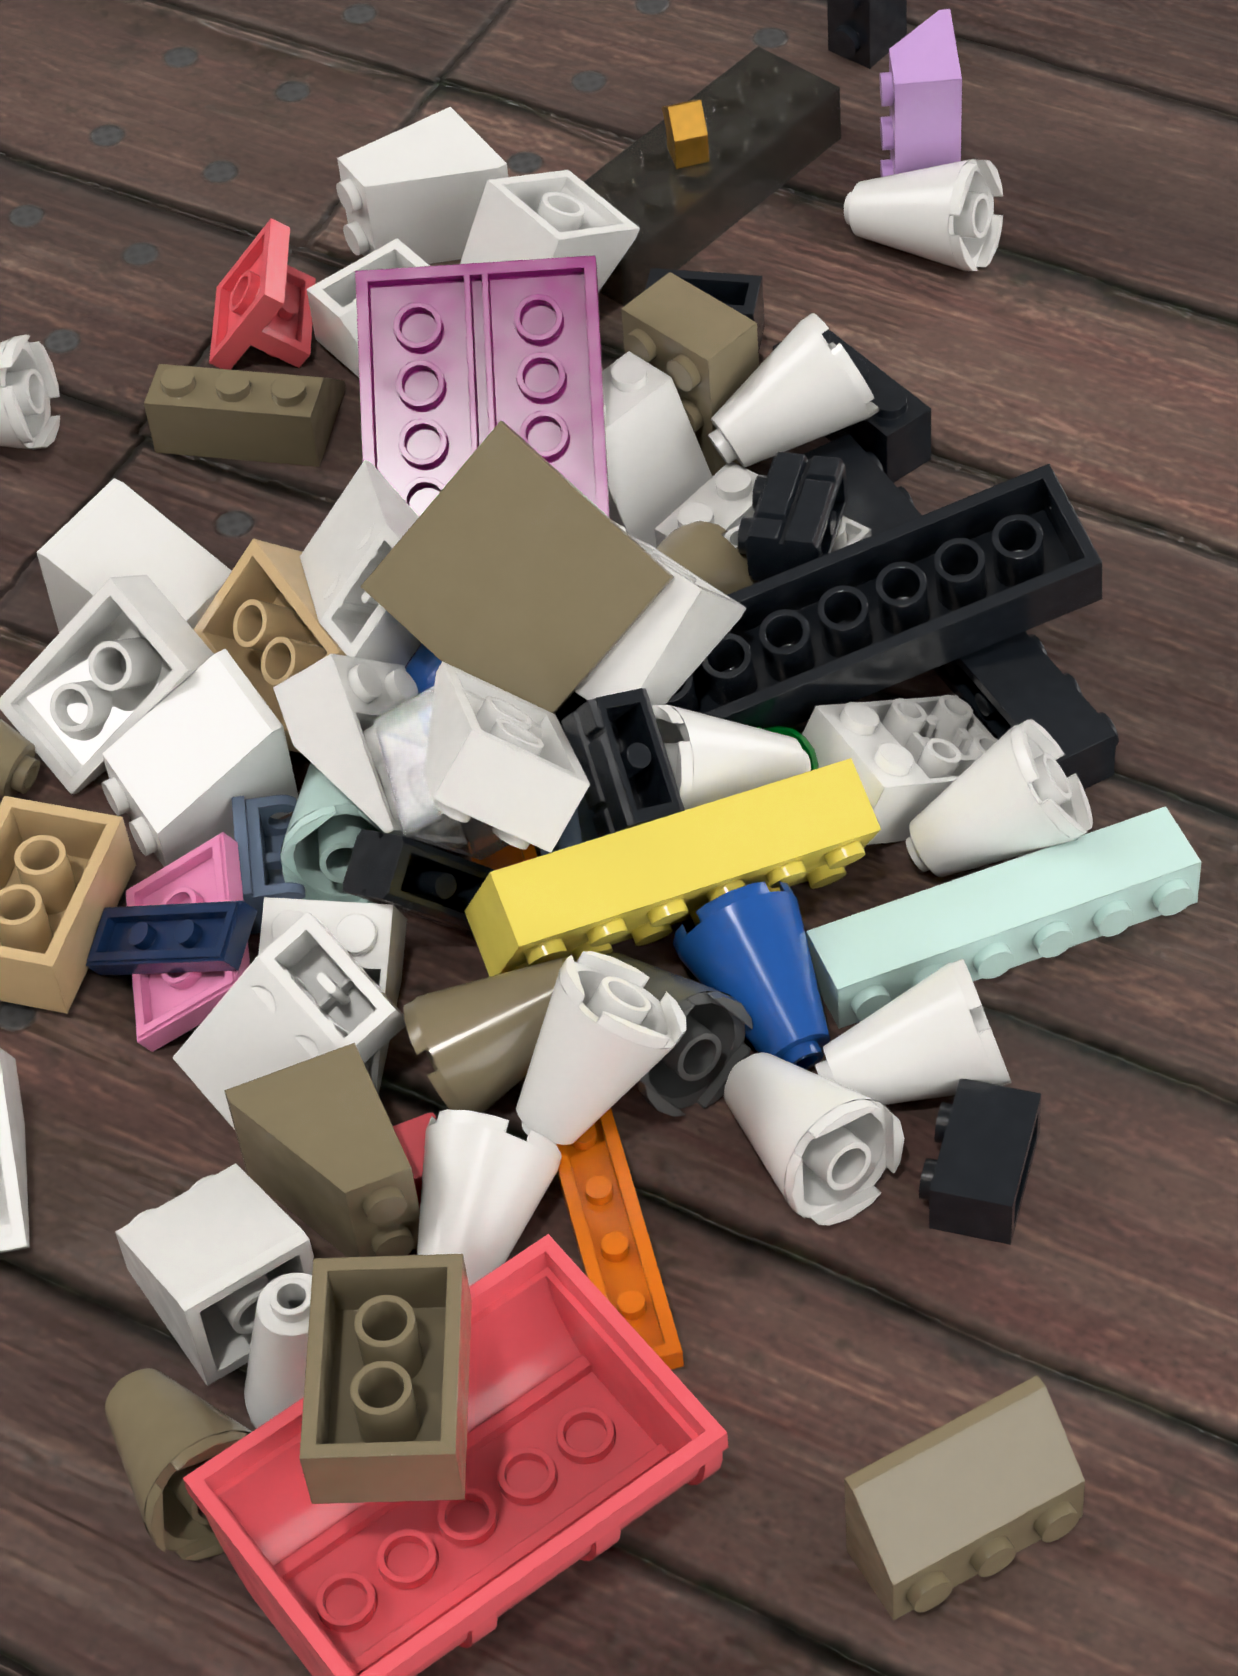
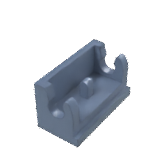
M273 795L245 799L244 796L232 797L235 841L238 842L243 900L257 910L250 934L261 933L264 897L305 898L304 885L294 882L285 883L280 859L282 843L292 816L285 819L270 817L276 813L294 811L297 800L290 795Z

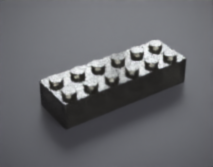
M758 46L688 100H701L708 132L709 162L676 169L667 148L666 126L663 120L585 180V184L640 228L636 239L599 292L623 306L627 305L645 291L650 268L680 269L840 140V87Z

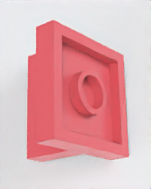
M271 218L216 287L209 364L220 369L231 370L250 345L298 368L310 356L313 323L307 288L316 284V278L287 265L290 227Z

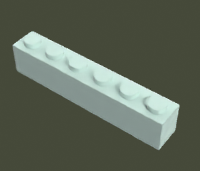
M1165 806L1084 834L1074 839V841L1050 846L806 931V937L820 995L837 1027L840 1029L864 1020L949 962L953 963L964 959L973 982L982 978L992 979L1004 974L1010 968L1041 957L1051 958L1058 956L1070 947L1101 936L1110 937L1117 935L1129 926L1160 915H1174L1184 910L1187 906L1198 902L1201 860Z

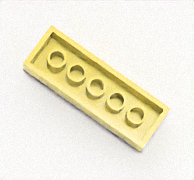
M852 758L491 871L464 912L489 976L561 957L568 958L570 955L577 962L583 951H593L606 955L613 951L611 945L631 938L634 939L636 946L655 942L672 932L671 925L692 919L694 925L697 926L701 923L696 914L698 909L731 890L752 883L765 881L770 892L780 891L779 881L788 883L789 886L808 881L812 889L831 884L847 874L845 870L847 865L866 855L864 847L876 836L881 828Z

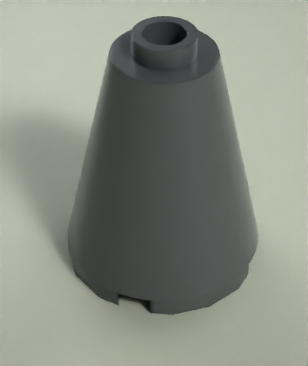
M621 953L606 954L637 968L650 977L644 989L659 1001H661L667 991L677 1001L686 1016L687 1030L679 1043L635 1084L643 1098L657 1111L674 1117L686 1115L680 1109L695 1103L706 1108L717 1102L724 1095L725 1084L732 1068L739 1061L750 1055L751 1048L744 1043L745 1024L752 1030L753 1026L752 1018L744 1006L727 993Z

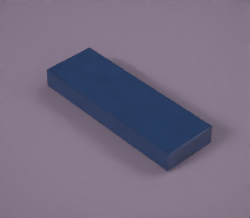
M244 901L108 907L103 911L86 966L99 975L239 971L257 910Z

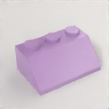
M950 9L938 10L889 49V72L879 74L881 106H890V116L880 117L882 150H890V159L880 160L881 177L961 161L962 76Z

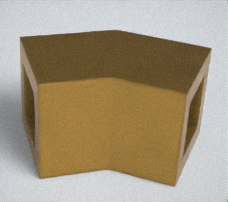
M691 100L662 107L667 134V148L676 169L709 162L708 132L701 100Z

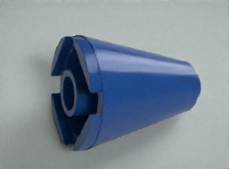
M765 881L731 890L706 903L696 911L701 923L688 934L682 924L675 932L673 946L680 960L701 984L731 995L744 1006L752 1018L753 1026L752 1030L745 1024V1037L758 1053L772 1054L807 1070L823 1058V1046L829 1043L830 1035L798 899L788 883L780 881V891L770 892Z

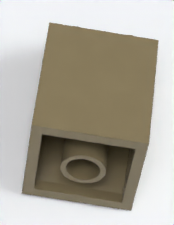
M355 1043L224 1090L245 1170L259 1187L347 1257L404 1256L417 1249L420 1208L412 1168Z

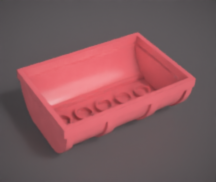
M549 1234L469 1286L472 1311L465 1500L312 1504L299 1459L304 1397L183 1477L188 1494L206 1516L217 1540L246 1589L312 1676H417L457 1646L469 1648L495 1630L498 1617L578 1560L591 1561L616 1544L620 1539L623 1528L685 1484L698 1485L720 1469L723 1461V1451L729 1448L726 1430Z

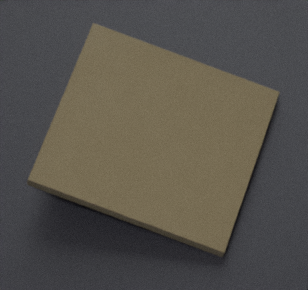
M500 421L360 587L440 661L556 714L674 576L504 421Z

